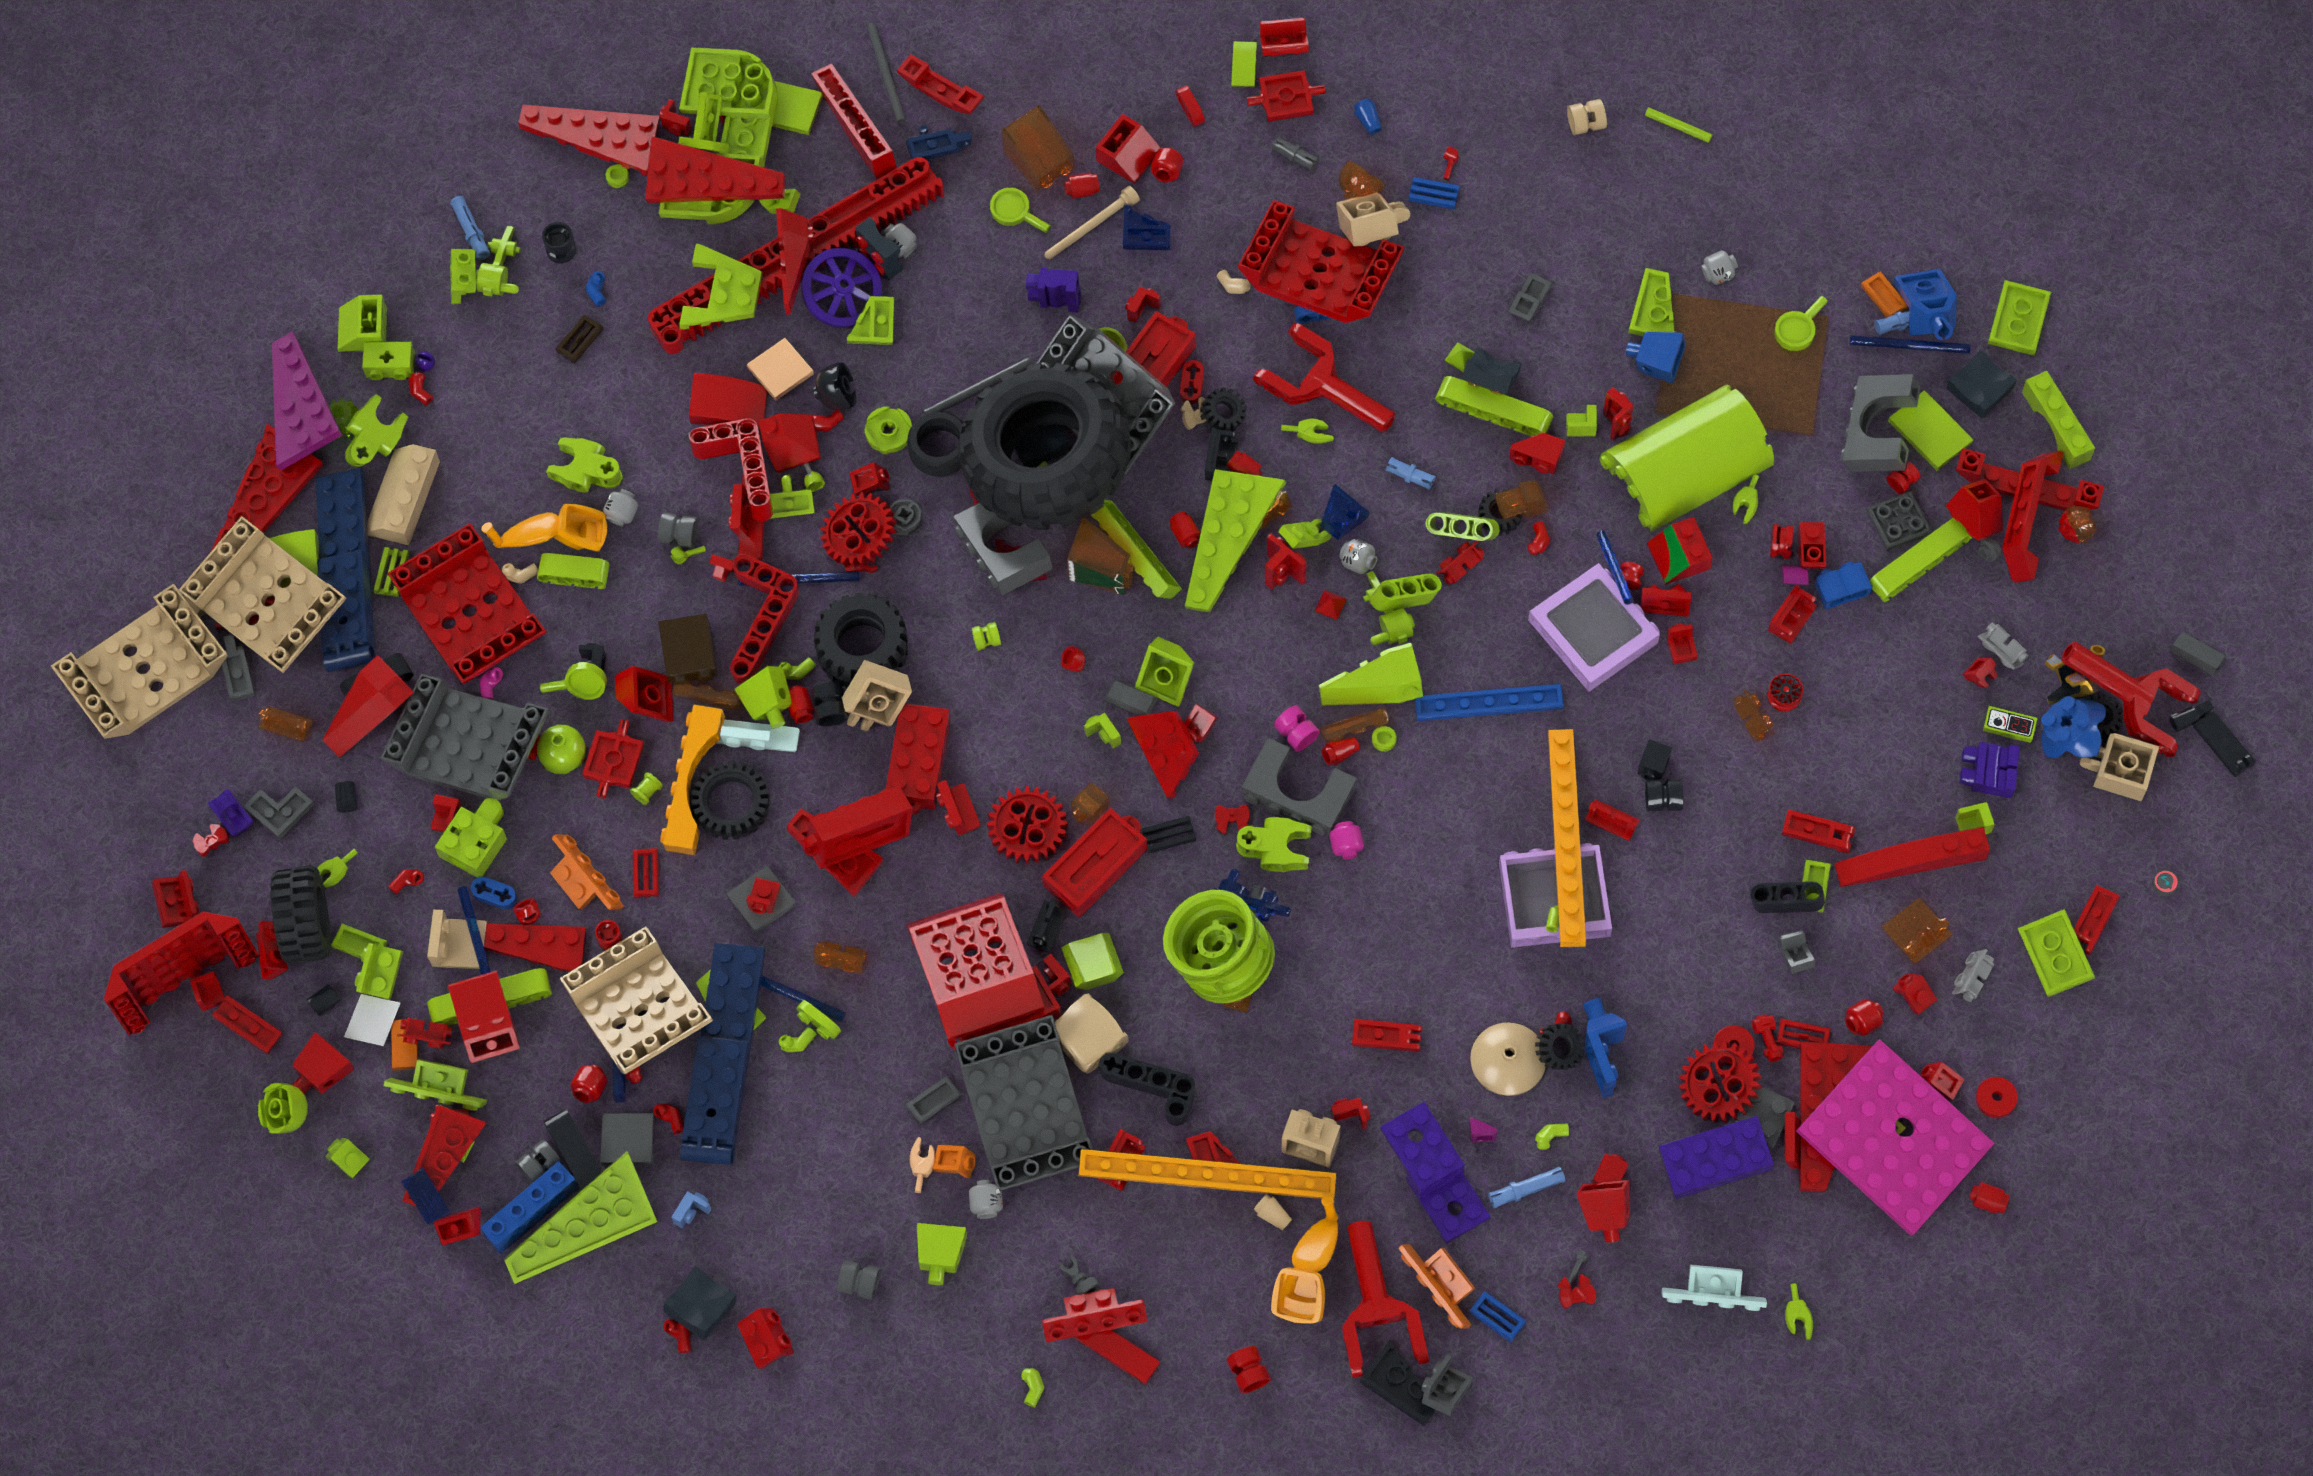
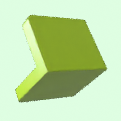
M1587 405L1586 413H1568L1566 415L1567 436H1596V405Z
M1987 802L1960 808L1955 817L1960 831L1984 827L1985 834L1992 833L1995 825Z

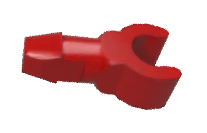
M866 560V567H863L858 562L856 568L848 565L845 567L847 574L857 572L875 573L878 571V567L868 566L867 564L871 561Z

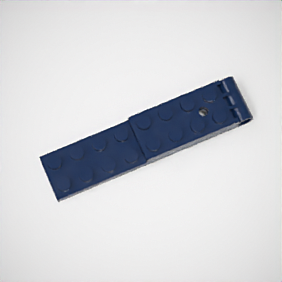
M361 468L316 478L320 550L317 576L346 597V600L320 629L321 651L324 653L323 664L327 672L368 664L376 657L364 471Z
M715 943L705 1009L713 1021L701 1028V1035L697 1039L682 1135L683 1142L680 1153L682 1161L733 1165L766 952L764 947ZM715 1111L716 1115L710 1118V1113Z

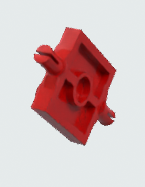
M1305 70L1260 77V95L1247 97L1248 107L1262 104L1268 122L1313 115L1312 96L1326 94L1325 84L1311 87L1307 81Z
M620 720L617 732L607 733L596 730L582 776L583 778L600 783L596 794L599 798L602 796V799H606L609 786L631 788L645 744L644 741L633 739L626 735L630 725L628 720Z

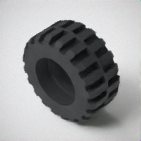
M856 592L853 597H849L846 594L841 596V601H832L829 604V610L824 609L821 612V620H817L815 624L814 644L820 666L824 672L827 671L828 677L832 681L838 679L843 687H847L864 660L898 671V666L901 668L906 662L905 656L908 655L909 649L905 621L903 616L899 614L895 605L890 606L889 600L881 597L879 600L877 599V594L873 593L863 596L862 592ZM856 626H871L881 631L884 635V641L881 646L873 653L864 656L847 654L838 645L842 635L847 630Z
M311 865L277 870L271 877L270 897L273 926L281 958L288 964L324 960L330 954L331 936L327 898L319 870Z

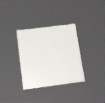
M361 994L344 1037L384 1046L400 1003Z

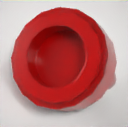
M1069 646L1062 653L1061 665L1066 670L1081 672L1085 666V655L1081 649Z
M533 898L525 899L513 908L517 919L522 925L533 924L541 915L539 906Z

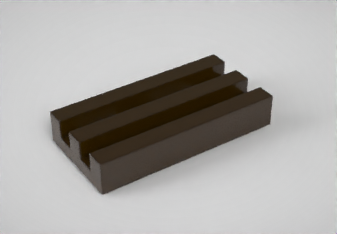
M583 315L555 348L556 352L562 354L566 359H570L575 364L602 332L603 326L588 316ZM587 322L589 325L578 335L569 349L565 350V347Z

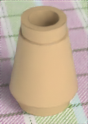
M1268 1194L1253 1209L1258 1213V1217L1282 1231L1292 1220L1274 1196L1271 1198Z

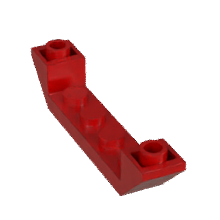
M1962 448L1956 472L1970 483L1986 479L1998 493L2012 497L2015 496L2020 472L1983 463L1986 454ZM2043 479L2038 504L2064 511L2067 510L2071 513L2098 509L2104 486L2080 480L2078 488Z
M2061 450L2041 454L2022 463L2002 547L2013 582L2030 581L2035 578L2039 558L2027 548L2044 476L2059 474L2063 457Z

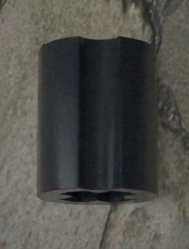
M352 781L336 783L334 787L337 811L346 813L357 810L355 783Z
M329 984L306 999L318 1016L340 1002L339 997Z

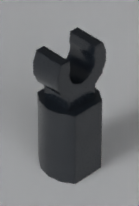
M2207 700L2195 708L2190 706L2171 715L2169 722L2177 733L2194 725L2200 718L2210 714L2214 707Z

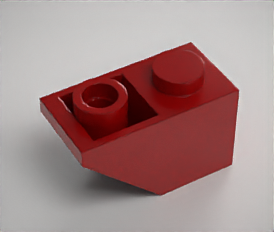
M1540 433L1512 444L1509 459H1512L1514 463L1521 466H1532L1540 473L1554 474L1564 452L1565 440L1546 433Z
M1800 522L1797 532V545L1801 568H1826L1824 522Z

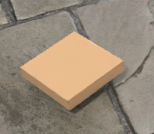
M786 338L747 364L748 369L775 401L814 375L812 368Z

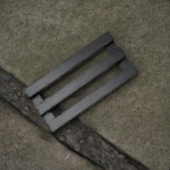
M1190 816L1142 828V834L1147 839L1148 854L1196 841ZM1186 825L1185 827H1181V828H1177V829H1173V830H1170V831H1166V832H1162V833H1158V834H1154V835L1148 836V834H1152V833L1160 832V831H1163V830L1175 828V827H1178V826ZM1189 833L1187 836L1151 845L1153 841Z

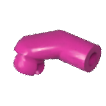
M493 667L480 678L481 697L493 700L492 689L501 681L503 671L499 667Z

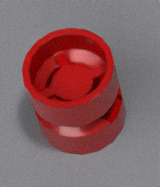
M1257 1346L1245 1347L1227 1357L1226 1361L1232 1374H1237L1235 1382L1240 1393H1250L1264 1387L1271 1381L1266 1366L1260 1364L1262 1357Z

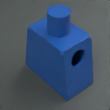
M1646 332L1641 344L1628 343L1626 356L1636 358L1638 371L1673 384L1686 348L1684 334L1676 332Z

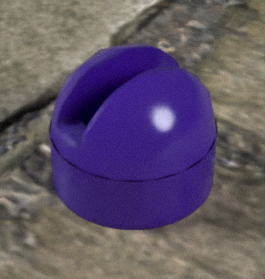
M422 351L417 354L415 364L420 371L426 372L434 367L435 360L429 352Z

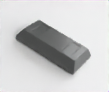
M1114 679L1103 700L1141 716L1151 714L1158 698Z
M945 1076L908 1102L906 1106L918 1122L922 1124L958 1099L962 1094L949 1077Z

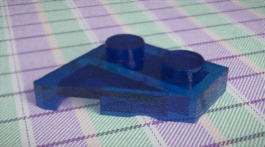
M1124 205L1123 249L1170 250L1171 226L1169 224L1157 221L1146 213L1143 215L1132 210L1131 206Z
M1335 484L1331 490L1320 526L1339 540L1365 521L1370 512Z

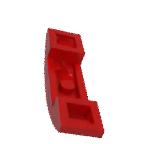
M912 54L897 69V73L913 87L943 106L957 112L971 115L984 99V95L966 85L962 88L930 70L928 63Z

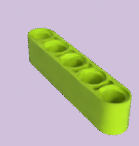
M1452 376L1444 377L1435 397V400L1440 405L1444 406V404H1447L1446 407L1463 413L1469 412V415L1486 421L1490 419L1494 424L1509 429L1512 427L1514 431L1531 437L1540 433L1547 434L1553 419V414L1544 408Z
M1954 518L1950 519L1870 579L1872 590L1883 602L1889 601L1890 596L1893 598L1908 587V583L1912 584L1927 573L1925 570H1931L1945 559L1944 556L1948 557L1963 546L1962 543L1966 544L1972 537L1959 521Z
M543 968L529 970L500 979L509 1008L516 1007L518 1003L523 1005L541 1000L543 996L548 998L552 995L547 971ZM450 993L428 1000L427 1007L431 1022L447 1024V1026L458 1023Z

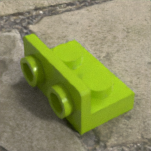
M451 249V304H461V295L476 292L474 249Z
M369 943L368 947H365L362 952L361 961L363 966L355 979L356 992L391 1000L404 951Z

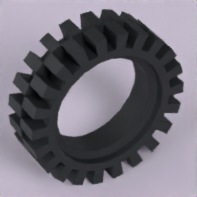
M728 761V766H724L723 762L718 763V768L715 770L713 766L709 767L707 775L703 772L700 775L701 781L696 780L694 784L695 790H692L693 800H691L699 825H702L707 833L710 831L712 836L716 838L720 835L724 840H728V836H732L733 840L739 839L738 835L742 834L744 837L749 836V831L755 832L758 830L757 825L764 823V816L768 815V806H770L767 786L759 772L755 773L754 768L751 766L745 768L744 763L741 762L738 763V766H735L734 761ZM726 782L744 784L753 793L752 807L739 819L723 820L716 817L709 810L708 801L712 791L717 786Z

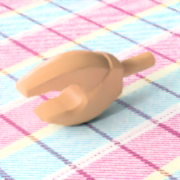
M921 1137L916 1139L910 1152V1166L913 1175L917 1177L916 1193H921L923 1177L928 1178L932 1173L936 1155L934 1147L930 1145L928 1156L925 1158L919 1156L921 1153Z

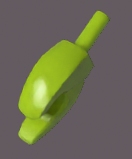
M1305 419L1299 421L1298 426H1281V431L1298 432L1297 437L1309 443L1321 444L1334 440V437L1331 435L1314 432L1316 429L1326 430L1329 428L1322 420Z
M1756 474L1753 475L1749 487L1744 486L1740 489L1733 500L1732 508L1735 515L1740 506L1745 505L1748 508L1743 521L1744 525L1753 518L1758 508V492L1755 486L1759 476Z
M355 849L351 850L342 859L337 856L321 863L317 867L322 878L326 873L331 874L323 883L324 888L332 887L343 879L348 870L346 863L358 854Z
M1791 1284L1793 1301L1788 1302L1785 1310L1787 1327L1795 1335V1321H1803L1806 1340H1810L1813 1332L1812 1314L1804 1300H1799L1797 1284Z

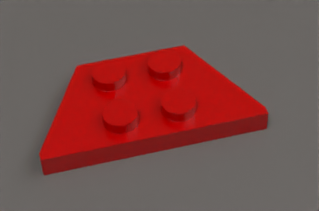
M1169 711L1127 718L1166 797L1169 799L1174 798L1177 794L1175 790L1181 779L1185 780L1191 764L1195 762L1199 755V751L1179 713Z

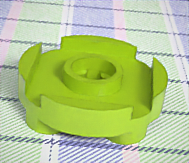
M881 407L874 410L868 416L865 425V437L868 444L882 454L902 450L907 446V437L912 426L911 419L906 412L899 408L896 410L890 409V407ZM884 427H894L895 429H893V433L885 434L883 433L885 431Z

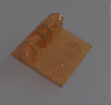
M1920 898L1881 927L1914 964L1953 935L1947 928L1949 926L1948 921L1945 918L1939 919Z

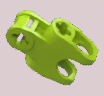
M377 394L373 395L355 413L346 430L355 435L345 451V459L353 467H361L369 463L377 451L387 457L401 438L404 425L408 419V416L402 413L395 418L391 425L380 423L376 417V409L381 402V397ZM359 449L362 451V452H361V456H362L361 458H358V457H357V455H358L357 450H359Z
M560 438L558 442L560 450L574 456V460L567 466H548L546 471L548 478L582 493H587L591 484L610 489L616 488L620 485L623 478L618 462L612 457L603 456L605 448L599 443L583 438Z
M1269 817L1264 821V828L1252 826L1241 828L1237 834L1236 849L1243 857L1261 859L1260 867L1266 871L1287 872L1307 870L1309 857L1291 852L1287 844L1293 839L1311 838L1312 826L1289 818ZM1250 839L1251 844H1246V840Z

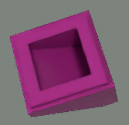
M1470 1117L1469 1130L1472 1143L1496 1140V1128Z

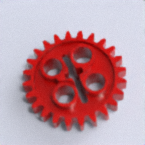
M861 492L859 498H857L853 493L849 501L845 497L842 498V505L834 503L835 511L828 510L831 517L823 518L827 526L820 528L824 533L820 539L824 542L822 547L837 564L842 563L844 567L850 564L853 568H856L859 562L863 567H866V560H870L874 564V556L883 557L882 549L889 551V547L886 544L887 542H894L890 534L897 533L893 527L897 524V521L893 518L895 514L890 509V506L879 496L876 498L872 493L866 496ZM847 517H851V519L870 539L871 542L869 544H867L864 541V539L858 534V532L850 525V523L846 520Z
M1026 786L1025 792H1021L1019 787H1016V794L1014 795L1007 791V799L999 796L1000 805H992L995 813H988L991 821L987 822V828L990 829L988 836L989 838H994L992 840L993 847L999 846L998 854L1006 851V859L1009 860L1012 856H1015L1017 864L1021 858H1025L1026 865L1029 864L1030 858H1034L1035 862L1039 863V856L1041 855L1047 860L1048 851L1056 854L1055 845H1063L1061 838H1066L1067 836L1066 831L1063 829L1068 828L1067 821H1064L1067 818L1066 812H1061L1063 805L1062 803L1056 804V796L1048 799L1049 793L1047 790L1041 795L1039 794V787H1036L1034 792H1030L1029 786ZM1035 806L1031 814V824L1027 827L1025 842L1020 844L1024 835L1023 826L1027 824L1030 807ZM1016 808L1025 810L1022 814L1013 813V810ZM1039 814H1047L1049 816L1045 820L1036 818ZM1011 830H1015L1018 832V834L1013 837H1009L1006 835V833ZM1034 836H1039L1042 838V840L1037 843L1030 841V839Z
M1714 1041L1712 1049H1709L1704 1044V1052L1702 1053L1695 1049L1697 1057L1695 1059L1687 1057L1691 1064L1690 1066L1682 1065V1069L1686 1074L1679 1075L1680 1080L1685 1082L1679 1085V1089L1685 1091L1681 1098L1684 1101H1688L1686 1103L1688 1109H1693L1695 1116H1699L1702 1113L1704 1121H1707L1711 1116L1714 1123H1717L1719 1117H1721L1724 1123H1727L1728 1116L1730 1115L1734 1120H1737L1736 1113L1739 1111L1746 1115L1744 1107L1753 1108L1754 1106L1750 1101L1751 1098H1759L1754 1090L1762 1089V1086L1755 1082L1762 1079L1760 1073H1756L1760 1068L1757 1063H1753L1755 1060L1753 1056H1747L1748 1052L1745 1048L1739 1051L1736 1043L1729 1048V1044L1726 1041L1723 1042L1722 1047H1719L1717 1042ZM1713 1062L1716 1065L1718 1074L1722 1078L1724 1089L1729 1096L1728 1102L1725 1101L1723 1091L1718 1086L1719 1081L1711 1067ZM1726 1062H1733L1730 1069L1722 1070ZM1709 1072L1707 1079L1699 1080L1701 1073ZM1742 1084L1740 1091L1731 1093L1734 1085ZM1712 1094H1718V1099L1715 1102L1708 1103V1098Z

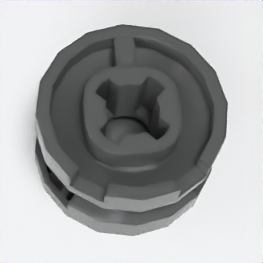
M900 499L890 506V509L895 514L893 518L897 521V524L893 526L897 531L896 535L908 537L920 530L922 515L917 503L909 499Z

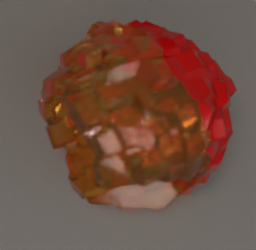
M2072 506L2067 508L2059 519L2060 527L2058 530L2065 539L2085 544L2097 532V527L2094 519H2091L2089 508Z

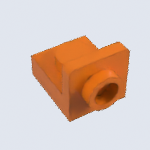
M938 1145L932 1169L940 1173H959L965 1178H971L976 1164V1155L964 1146Z

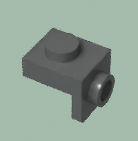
M1803 930L1780 937L1781 955L1791 974L1815 967V959L1806 944Z

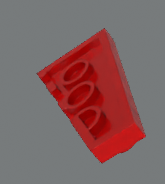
M486 924L484 949L505 956L527 960L534 964L549 966L559 971L571 972L583 965L586 927Z

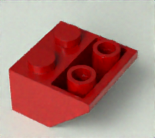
M1121 114L1095 147L1096 161L1135 184L1152 163L1156 152L1161 147L1141 124Z
M1986 479L1962 486L1945 506L1950 511L1951 516L1966 528L1967 533L1978 541L2003 531L2002 496Z

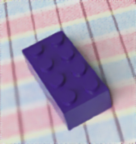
M1758 1116L1659 1146V1153L1675 1200L1771 1171L1774 1166Z

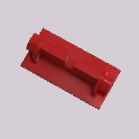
M1476 540L1471 543L1466 541L1456 549L1459 553L1453 558L1449 556L1439 564L1441 569L1436 574L1443 573L1445 575L1443 579L1448 585L1451 583L1455 584L1467 573L1462 564H1465L1470 570L1483 559L1484 551L1480 547H1475L1479 541Z
M1596 799L1594 802H1591L1589 811L1584 821L1627 841H1630L1640 821Z
M409 1017L406 1020L401 1019L400 1029H404V1033L397 1034V1037H403L404 1043L418 1045L419 1040L428 1042V1047L443 1049V1044L450 1045L451 1042L445 1041L446 1037H450L452 1028L447 1027V1024L429 1022L428 1031L423 1030L425 1021Z

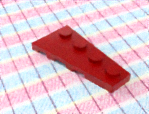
M801 808L787 824V831L803 846V840L808 837L809 819L814 816ZM870 850L825 867V869L855 897L882 864L883 857Z
M438 1105L402 1202L427 1210L433 1198L436 1197L487 1122ZM423 1171L426 1178L417 1182L414 1176Z

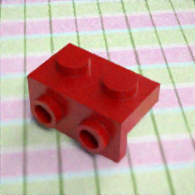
M1305 18L1261 21L1259 23L1263 56L1275 57L1284 54L1298 55L1309 52Z
M1614 387L1606 392L1603 414L1613 422L1610 435L1613 441L1619 436L1621 438L1630 431L1634 406L1623 392H1618Z
M946 780L937 783L940 792L936 793L940 806H946L948 813L944 817L949 828L954 827L958 836L980 828L981 824L965 784L961 783L950 788Z
M186 870L181 871L178 877L158 878L152 881L162 928L180 926L198 915V903L193 899L192 895L193 882L191 878H188Z
M261 921L258 923L259 932L256 933L262 979L272 980L288 970V966L283 961V958H281L273 922Z
M759 1308L737 1323L757 1369L767 1367L781 1356H790L794 1353L791 1347V1340L785 1334L780 1323V1316L773 1308Z

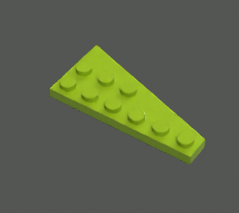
M1215 469L1185 602L1186 609L1210 613L1221 595L1231 573H1234L1242 554H1245L1260 529L1268 510L1273 507L1277 495L1286 485L1285 480Z
M628 1151L504 1258L514 1284L657 1222Z

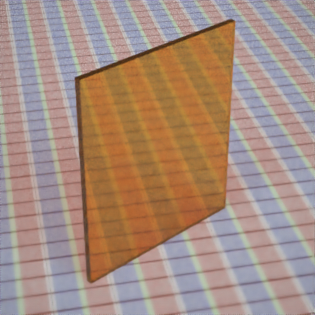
M1673 294L1671 299L1674 331L1684 334L1686 348L1674 383L1671 384L1660 380L1657 406L1655 407L1656 412L1672 415L1722 386L1730 385L1731 389L1729 390L1737 389L1750 403L1764 428L1812 435L1814 432L1827 323L1829 322L1828 316L1816 314L1812 319L1816 328L1815 336L1810 346L1803 350L1790 351L1781 347L1776 341L1774 331L1779 317L1784 313L1791 312V310Z

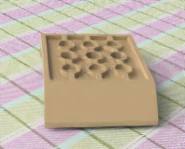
M242 516L179 589L183 595L282 673L286 671L346 600L344 595L330 584L321 580ZM284 578H291L290 585L286 588H281V581ZM270 596H274V604L266 607L265 600ZM253 615H259V621L255 625H249V619Z
M174 584L153 597L157 603L156 607L78 659L71 652L51 665L54 672L104 739L129 735L212 679L228 656ZM136 647L137 652L131 657L124 655L127 648ZM141 665H150V670L146 674H139L137 672ZM162 682L163 688L160 691H151L153 683Z
M647 927L642 928L560 978L579 1012L622 1074H627L713 1021L701 1002L698 1003L665 958L657 941ZM670 997L664 1003L659 1002L662 998ZM648 1010L645 1015L638 1016L641 1011ZM626 1023L623 1028L616 1029L618 1025Z

